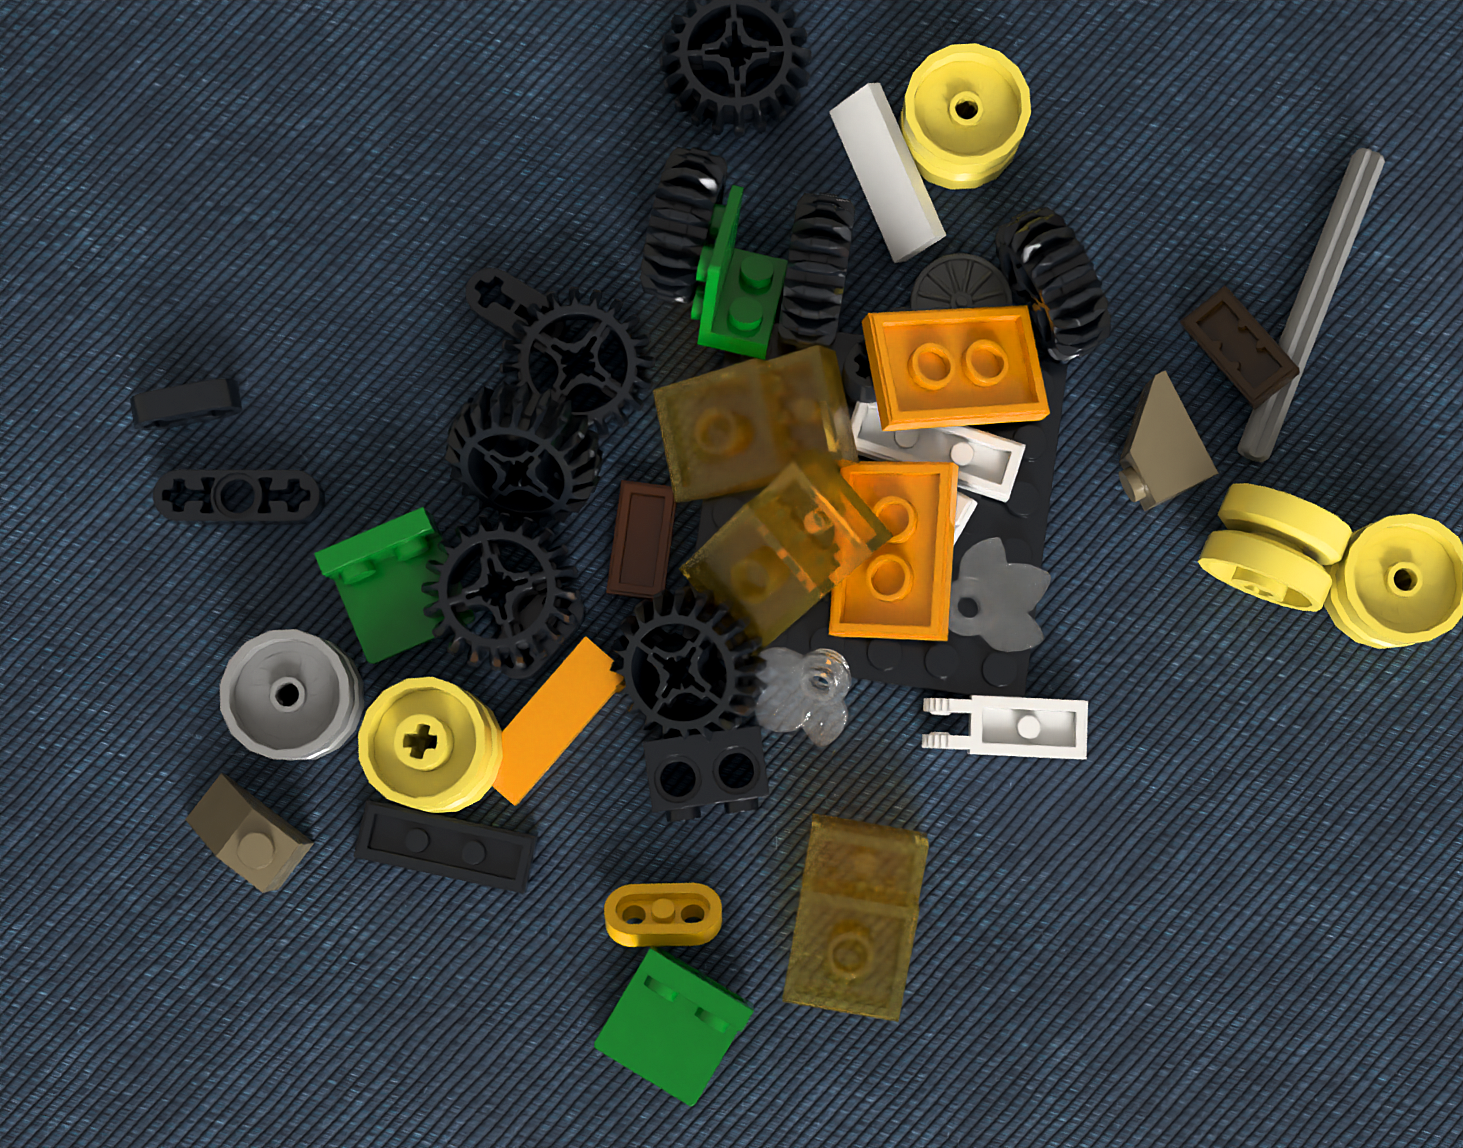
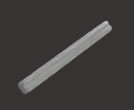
M1359 148L1351 157L1278 343L1283 351L1299 367L1300 374L1255 410H1252L1237 448L1238 453L1247 459L1264 462L1272 453L1385 163L1383 155L1368 148Z

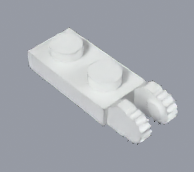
M971 695L969 699L924 698V712H930L932 715L969 714L968 736L950 735L948 732L922 734L923 748L967 750V754L1086 759L1088 701Z

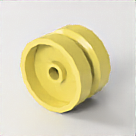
M973 43L950 45L930 54L912 74L898 122L919 174L928 182L951 190L973 189L996 179L1013 161L1031 115L1030 90L1019 68L1000 51Z
M1248 483L1232 484L1228 488L1218 512V516L1228 530L1213 531L1208 536L1198 559L1199 565L1215 578L1260 599L1302 611L1316 612L1322 609L1333 581L1321 565L1336 564L1342 560L1353 534L1350 526L1327 510L1294 495Z
M1417 514L1387 516L1354 531L1342 560L1336 564L1324 565V569L1333 581L1324 606L1335 626L1357 643L1377 649L1430 641L1453 629L1463 616V544L1457 535L1437 520Z
M434 677L409 678L384 690L367 709L358 733L359 761L369 783L388 800L429 813L458 812L479 801L494 783L503 759L502 730L493 711L474 694L465 691L455 684ZM437 738L436 748L428 749L430 743Z

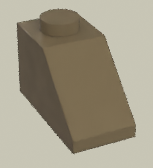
M1166 371L1155 375L1143 387L1119 459L1123 470L1119 471L1121 485L1132 502L1139 501L1144 511L1199 486L1218 474Z
M225 773L219 775L185 819L218 859L262 893L279 890L314 844L313 841Z

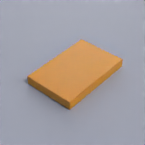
M1027 305L868 313L861 321L882 431L1037 421L1044 419L1050 414Z
M841 461L829 635L838 637L947 641L959 468L954 462Z

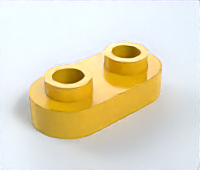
M700 883L628 884L617 888L608 896L604 905L605 926L609 936L624 946H697L709 942L719 933L722 926V904L718 894L713 889ZM690 917H697L702 920L696 923L684 922ZM639 918L643 920V922L640 924L626 923L629 919Z

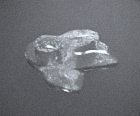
M999 537L984 540L973 545L961 559L958 580L951 583L948 628L963 636L980 635L992 648L999 651H1023L1038 645L1044 640V636L1039 625L1028 612L1036 606L1046 592L1051 580L1050 574L1029 564H1007L1004 545ZM962 597H971L977 602L978 613L975 617L967 618L960 614L958 602Z
M774 647L760 653L759 657L768 660L767 667L761 673L755 675L763 680L767 687L761 693L756 704L755 714L757 722L762 727L775 732H792L802 727L811 741L818 747L826 746L836 740L844 730L848 720V710L844 698L851 687L852 677L846 660L839 653L830 649H817L802 655L786 647ZM814 676L824 678L828 684L819 682Z

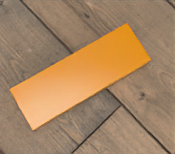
M586 636L501 732L503 759L496 779L491 786L514 806L521 802L612 697L616 686L625 680L623 675L609 671L614 660Z

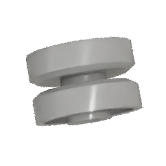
M297 629L269 630L246 641L228 661L220 682V711L230 733L249 751L277 760H313L339 749L355 732L364 709V682L354 660L335 643ZM290 688L298 689L299 697L295 704L287 702L286 696Z

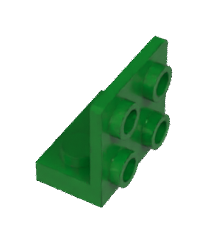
M732 185L727 204L716 203L713 211L709 238L716 239L715 244L710 243V246H703L700 255L696 281L705 282L706 286L698 285L691 319L700 321L698 345L765 360L784 287L788 260L735 248L744 187Z
M424 507L314 553L322 574L335 582L366 659L371 664H378L436 639L432 629L444 619V616L428 618L423 612L425 606L439 601V597L426 595L421 591L423 583L439 582L440 578L439 575L429 571L426 568V564L429 560H436L444 564L449 557L438 548V543L443 540L434 516ZM461 581L458 583L457 595L462 594V589H464ZM472 610L460 613L466 625L475 621L476 617Z
M652 945L595 1040L594 1047L685 1104L693 1106L697 1103L737 1032L743 1031L754 1012V1005L661 947Z

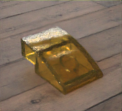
M820 345L767 361L754 358L653 390L675 502H686L751 490L859 463L836 351Z
M815 446L792 461L758 496L747 502L679 570L699 593L705 589L713 590L714 606L717 607L726 599L734 600V607L730 616L735 620L744 615L751 616V623L743 631L747 638L751 636L763 637L762 645L752 651V655L757 656L887 543L893 535Z
M812 813L782 1002L899 1022L919 915L918 902L929 848L927 833Z

